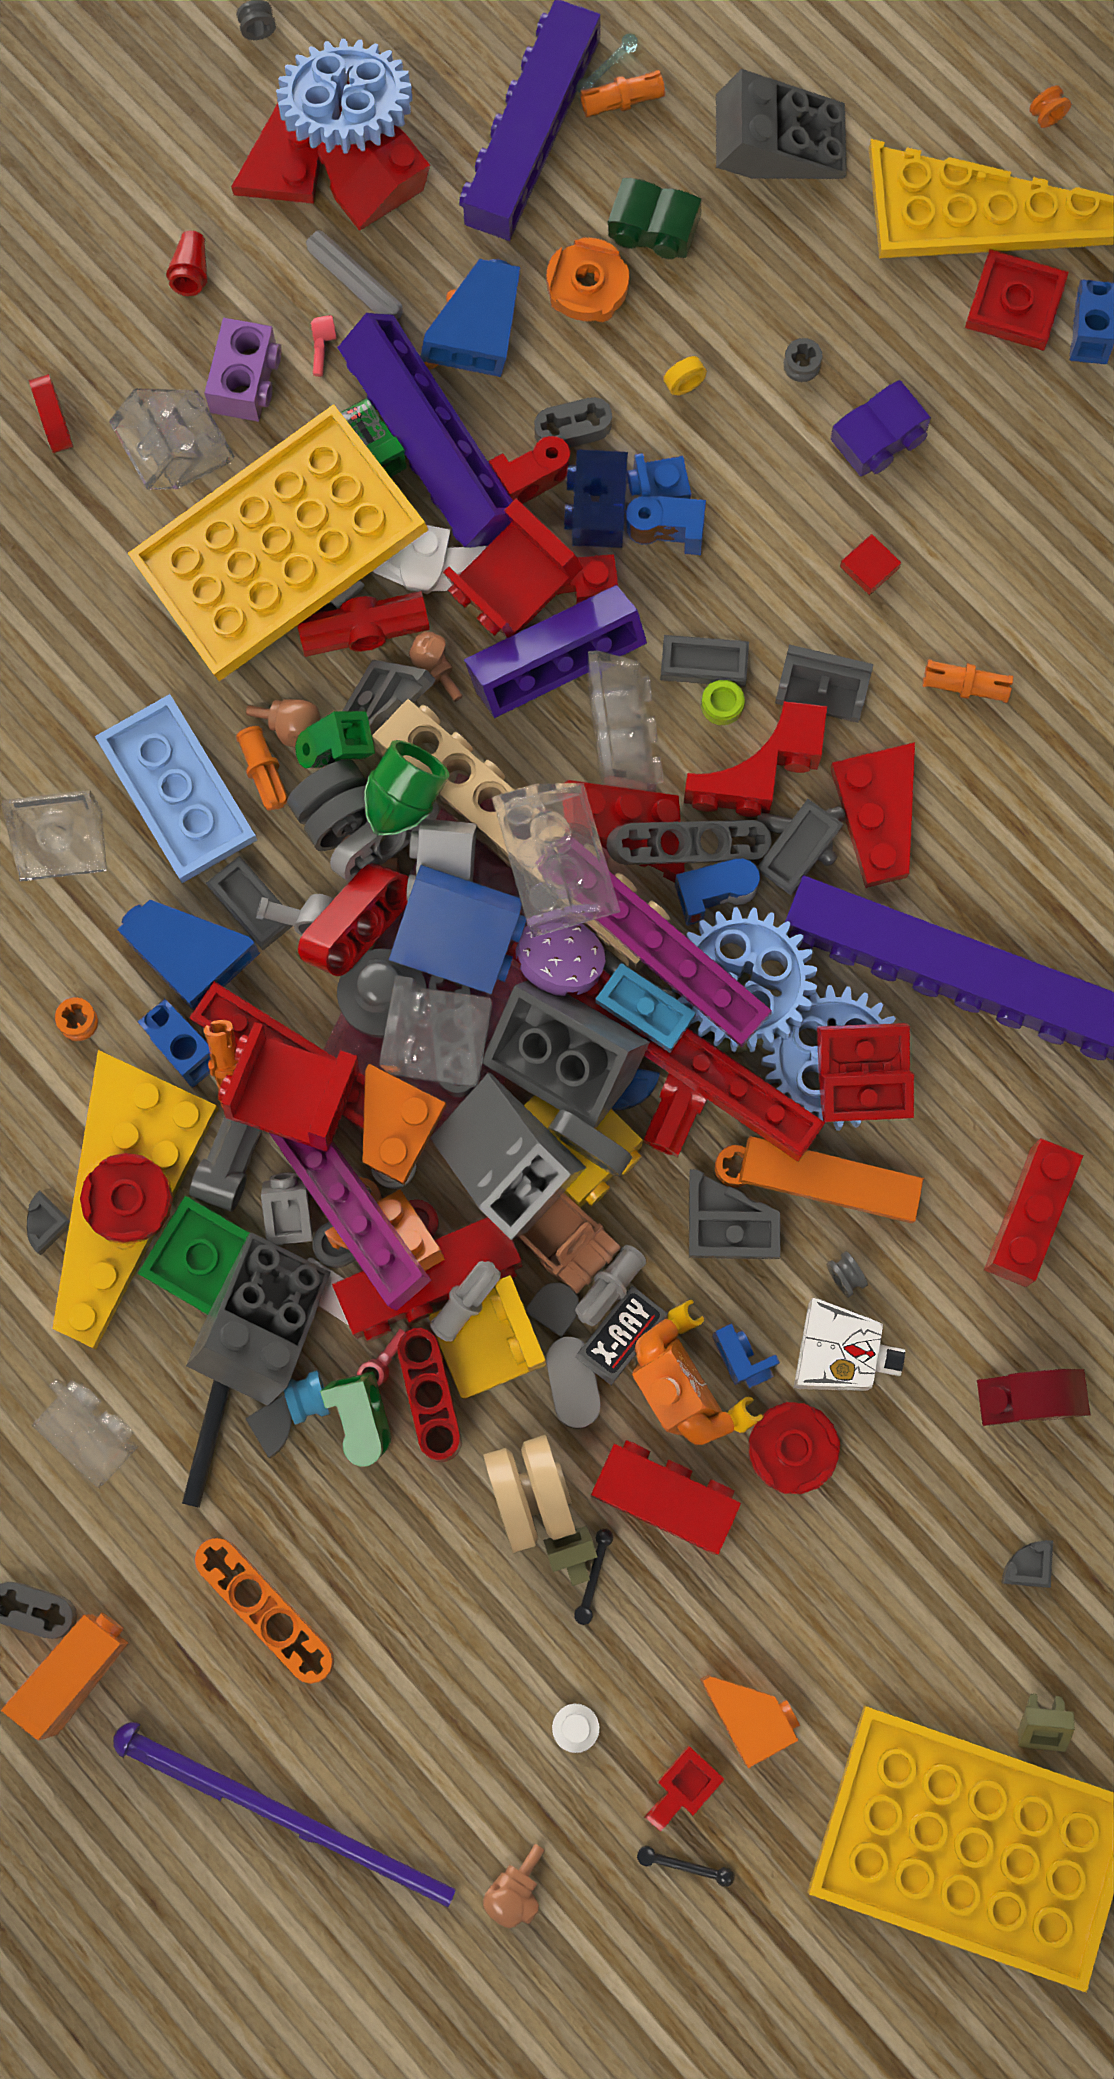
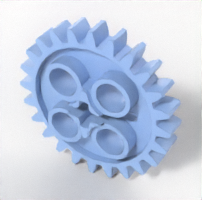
M341 39L339 47L333 48L329 41H325V50L319 52L311 46L309 47L310 57L306 58L297 54L295 56L296 66H285L286 76L279 77L280 89L276 90L280 118L285 120L288 132L296 130L298 141L309 137L310 147L313 149L321 142L326 143L327 152H331L335 145H341L343 152L348 153L350 144H356L361 151H364L365 141L371 140L376 145H380V134L383 133L393 137L395 135L394 125L404 126V115L411 113L412 89L409 72L403 71L401 59L393 61L392 51L388 50L379 55V47L376 43L368 49H363V42L360 39L355 43L354 47H348L346 39ZM340 106H342V113H341V115H340V108H339Z
M734 907L731 920L726 921L724 916L718 911L715 914V926L712 927L706 921L701 920L699 921L701 936L688 932L686 937L737 981L743 975V972L750 974V981L745 984V988L772 1010L769 1018L747 1041L750 1052H754L757 1039L762 1038L764 1043L771 1048L774 1043L773 1033L777 1032L782 1038L787 1039L790 1035L787 1023L797 1027L802 1025L803 1018L797 1010L810 1012L813 1003L804 996L814 995L817 985L805 980L816 975L817 967L804 965V963L811 959L812 950L798 951L797 948L802 943L803 935L799 934L789 938L787 933L790 922L787 921L776 928L773 926L774 913L771 912L764 921L758 920L757 909L752 908L748 919L741 917L738 907ZM734 943L742 948L744 954L737 959H730L722 954L720 948L725 944ZM770 960L778 961L783 965L785 972L780 976H769L764 972L761 965ZM777 989L781 992V995L778 997L774 996L769 990ZM683 996L678 999V1001L696 1012V1017L692 1023L698 1020L701 1023L698 1036L703 1037L709 1031L715 1033L714 1046L717 1047L724 1038L730 1039L731 1050L734 1052L737 1050L739 1045Z
M828 985L824 998H820L817 992L814 995H809L808 999L813 1003L810 1012L797 1010L803 1018L802 1025L797 1027L787 1023L790 1030L789 1038L784 1039L775 1032L773 1034L777 1039H774L773 1047L769 1048L764 1042L762 1045L764 1049L773 1052V1054L763 1057L761 1061L762 1066L774 1068V1071L766 1075L765 1081L769 1084L778 1083L779 1087L777 1090L821 1120H823L820 1090H810L802 1081V1075L806 1072L813 1071L819 1073L818 1045L812 1047L803 1044L799 1038V1032L806 1028L817 1031L818 1026H828L827 1021L833 1020L836 1026L893 1024L896 1019L894 1016L881 1019L878 1016L884 1005L881 1002L871 1009L867 1007L868 994L865 992L857 1001L851 1000L850 987L845 988L841 997L835 996L832 985ZM861 1120L850 1121L855 1128L861 1124ZM844 1121L833 1122L836 1131L841 1130Z

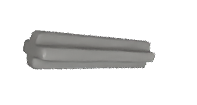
M318 230L308 238L306 242L308 252L373 312L394 315L396 320L403 314L402 304L323 231Z

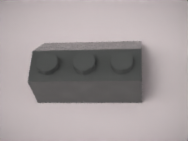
M528 980L514 986L481 1063L557 1109L568 1111L596 1129L632 1082L650 1041L571 995H553L537 988Z

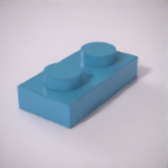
M622 963L596 998V1004L669 1053H671L696 1017L695 1011Z

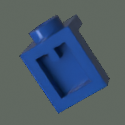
M643 453L634 455L633 470H627L631 496H663L691 499V490L683 456L645 462Z
M729 1324L713 1333L712 1338L734 1385L746 1381L748 1387L752 1388L774 1377L770 1369L780 1363L777 1355L751 1365L748 1358L754 1356V1353L743 1331L736 1333L733 1325Z

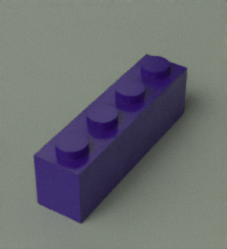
M615 585L464 659L475 692L492 716L497 718L647 644L638 610L621 589Z

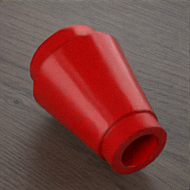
M192 230L181 234L177 248L166 271L171 289L183 296L199 294L208 281L205 237L201 233Z

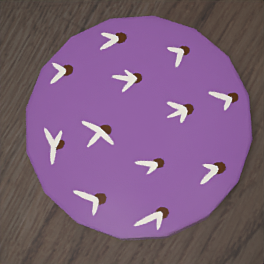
M547 916L535 919L524 928L515 950L516 959L517 957L519 958L521 963L520 970L525 978L537 988L553 995L566 996L567 992L577 991V995L586 993L597 984L606 963L604 947L596 934L582 923L567 917Z

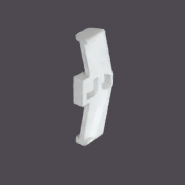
M427 525L429 530L372 572L403 585L406 590L422 591V593L426 594L432 591H447L452 584L443 573L445 569L449 566L455 573L460 575L487 546L448 548L450 530Z

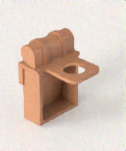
M565 1193L554 1202L528 1232L516 1237L540 1260L539 1263L559 1282L562 1280L576 1294L585 1285L588 1286L593 1281L592 1278L605 1264L609 1265L613 1260L612 1257L621 1249L605 1232L601 1223L597 1224Z

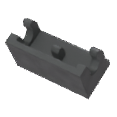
M789 645L775 703L783 705L784 701L827 706V716L858 723L874 664Z

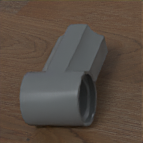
M224 1117L208 1158L203 1159L196 1169L189 1195L228 1211H234L243 1194L247 1180L245 1172L262 1130Z

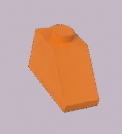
M711 1675L700 1679L747 1768L754 1766L798 1741L793 1729L799 1727L800 1724L787 1700L779 1704L776 1697L771 1694Z

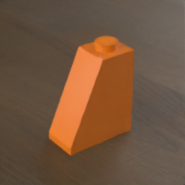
M102 1612L98 1617L93 1614L83 1615L1 1711L38 1741L58 1735L127 1646L128 1642L120 1636L124 1629Z

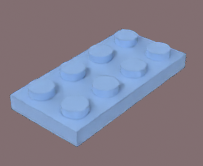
M170 694L95 736L181 883L186 882L257 841L256 835Z

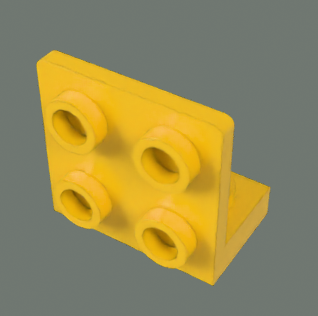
M511 1275L497 1282L495 1288L483 1300L481 1312L469 1318L456 1335L457 1337L454 1341H445L436 1335L462 1399L470 1398L546 1366L545 1357ZM441 1310L429 1316L430 1323L433 1320V1318L439 1314Z

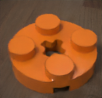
M596 238L574 240V245L567 247L563 251L562 247L557 250L551 257L547 267V290L551 305L556 311L562 312L572 319L579 321H608L613 317L614 311L621 307L628 294V266L619 257V251L612 244ZM587 273L594 274V281L597 283L591 286H583L581 282L577 281V278H585Z

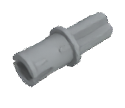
M625 1245L607 1269L599 1271L595 1275V1284L575 1308V1312L581 1322L587 1323L590 1326L597 1325L613 1303L625 1297L627 1294L626 1287L639 1270L646 1265V1259L639 1250L630 1245Z
M490 1261L478 1262L463 1283L451 1289L449 1292L450 1300L439 1314L433 1318L430 1324L432 1331L439 1338L449 1342L454 1341L457 1337L456 1335L469 1318L481 1312L483 1300L501 1278V1273L495 1268V1264Z

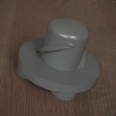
M390 949L367 951L349 972L340 976L338 982L337 999L345 1020L360 1033L371 1037L386 1038L407 1033L420 1018L426 1004L427 989L422 972L390 961L389 957L392 951Z

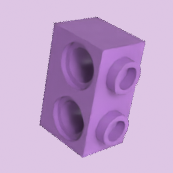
M223 318L204 393L210 413L259 422L262 407H268L271 401L272 382H269L271 370L278 369L281 359V344H276L272 326ZM247 349H257V352L254 354H242ZM239 386L249 387L242 393L232 392Z

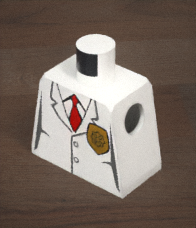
M812 1298L808 1303L794 1388L867 1391L873 1386L875 1372L901 1376L905 1349L880 1344L883 1329L882 1323L823 1300Z

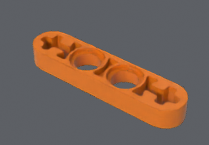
M221 1538L208 1539L202 1543L195 1556L196 1568L201 1576L292 1674L302 1682L310 1684L320 1682L328 1677L334 1666V1655L330 1647L241 1551L230 1541ZM211 1548L215 1551H220L224 1548L227 1550L228 1554L225 1556L224 1561L233 1571H236L239 1564L245 1568L244 1572L231 1580L227 1589L221 1584V1581L229 1578L226 1573L220 1568H214L210 1571L206 1566L211 1560L207 1554ZM247 1579L256 1581L262 1591L261 1599L253 1607L241 1605L236 1597L238 1585ZM278 1613L286 1614L293 1621V1633L285 1641L274 1640L268 1633V1622L272 1616ZM303 1631L309 1637L307 1641L301 1643L303 1647L310 1653L320 1650L324 1655L320 1660V1664L323 1667L320 1673L315 1670L305 1673L301 1668L305 1663V1659L297 1650L293 1651L291 1657L284 1652L285 1648L297 1642Z

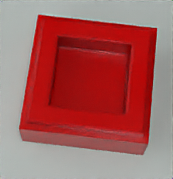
M871 534L841 561L840 567L870 596L900 569L902 562Z

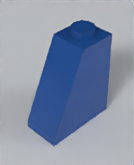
M479 259L426 331L420 354L423 362L501 377L507 358L520 267L509 265V263L500 259H491L489 261Z
M149 900L143 906L136 905L130 909L123 917L122 925L117 929L124 940L193 1011L214 981L225 987L260 954L255 942L249 936L153 900Z

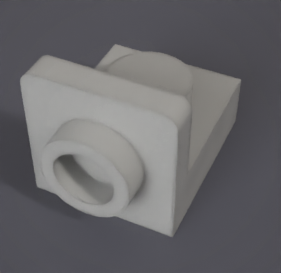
M287 1172L273 1175L269 1181H264L261 1190V1201L267 1241L275 1245L312 1241L313 1230L308 1189L302 1180L297 1177L296 1173Z

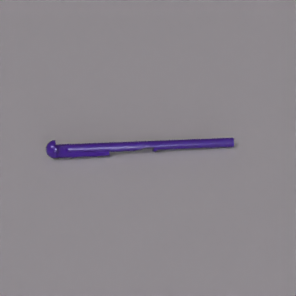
M126 1723L116 1731L113 1746L120 1757L124 1758L128 1755L219 1801L224 1797L299 1834L298 1837L307 1842L318 1843L431 1900L449 1907L456 1889L139 1734V1723Z

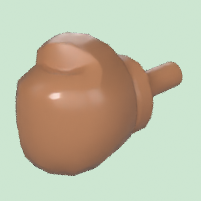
M423 632L415 638L410 648L409 656L412 665L416 668L426 669L436 679L433 685L441 682L452 700L456 702L463 695L450 678L453 667L445 656V640L434 632Z
M275 700L270 709L248 705L246 709L247 716L268 719L269 729L276 731L278 739L284 745L293 748L296 747V740L299 734L320 720L318 707L305 700Z
M534 1844L520 1869L518 1870L509 1865L505 1873L502 1872L489 1887L483 1898L485 1912L504 1927L513 1928L521 1922L529 1924L538 1912L539 1905L537 1899L532 1894L537 1883L529 1878V1875L545 1851L537 1844Z

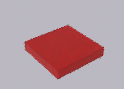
M989 249L965 328L1044 351L1069 272Z

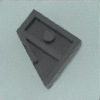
M372 659L342 711H367L371 735H373L407 699L414 703L434 684L436 679L426 669Z
M690 1169L689 1258L779 1259L780 1212L761 1202L757 1203L747 1198L744 1193L730 1186L726 1187L704 1176V1173L697 1169Z

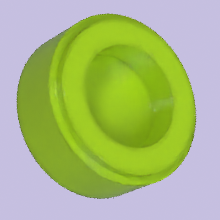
M717 680L712 682L705 688L702 695L701 709L704 716L716 725L734 723L743 712L745 703L744 693L732 681Z

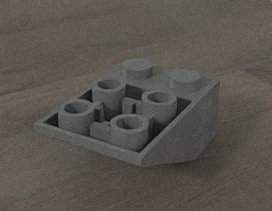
M741 69L716 94V168L753 179L845 178V103Z
M488 1073L430 1137L476 1205L511 1240L528 1232L587 1168L491 1073Z
M250 1232L200 1330L186 1367L268 1406L288 1387L331 1272Z

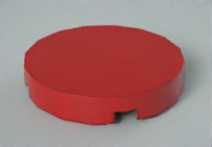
M130 1153L109 1156L101 1161L100 1165L95 1167L92 1173L90 1172L84 1180L80 1196L83 1217L93 1231L110 1242L126 1245L145 1241L159 1232L170 1216L173 1202L170 1181L162 1169L146 1157Z
M785 1402L768 1409L763 1414L762 1419L753 1426L748 1438V1457L754 1473L766 1486L782 1494L801 1495L821 1487L833 1475L839 1460L840 1440L834 1424L821 1410L804 1403Z

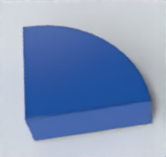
M637 1069L632 1082L611 1109L613 1111H620L641 1104L654 1091L660 1073Z

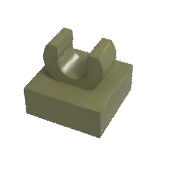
M587 1526L575 1529V1534L553 1540L548 1538L543 1540L553 1572L567 1568L572 1586L590 1581L584 1562L597 1558Z
M1031 1693L1018 1728V1747L1066 1752L1075 1730L1074 1712L1064 1711L1065 1703L1060 1696L1055 1697L1052 1710L1041 1709L1037 1704V1694Z

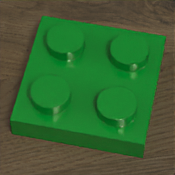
M184 1196L137 1274L208 1315L250 1233L189 1197Z

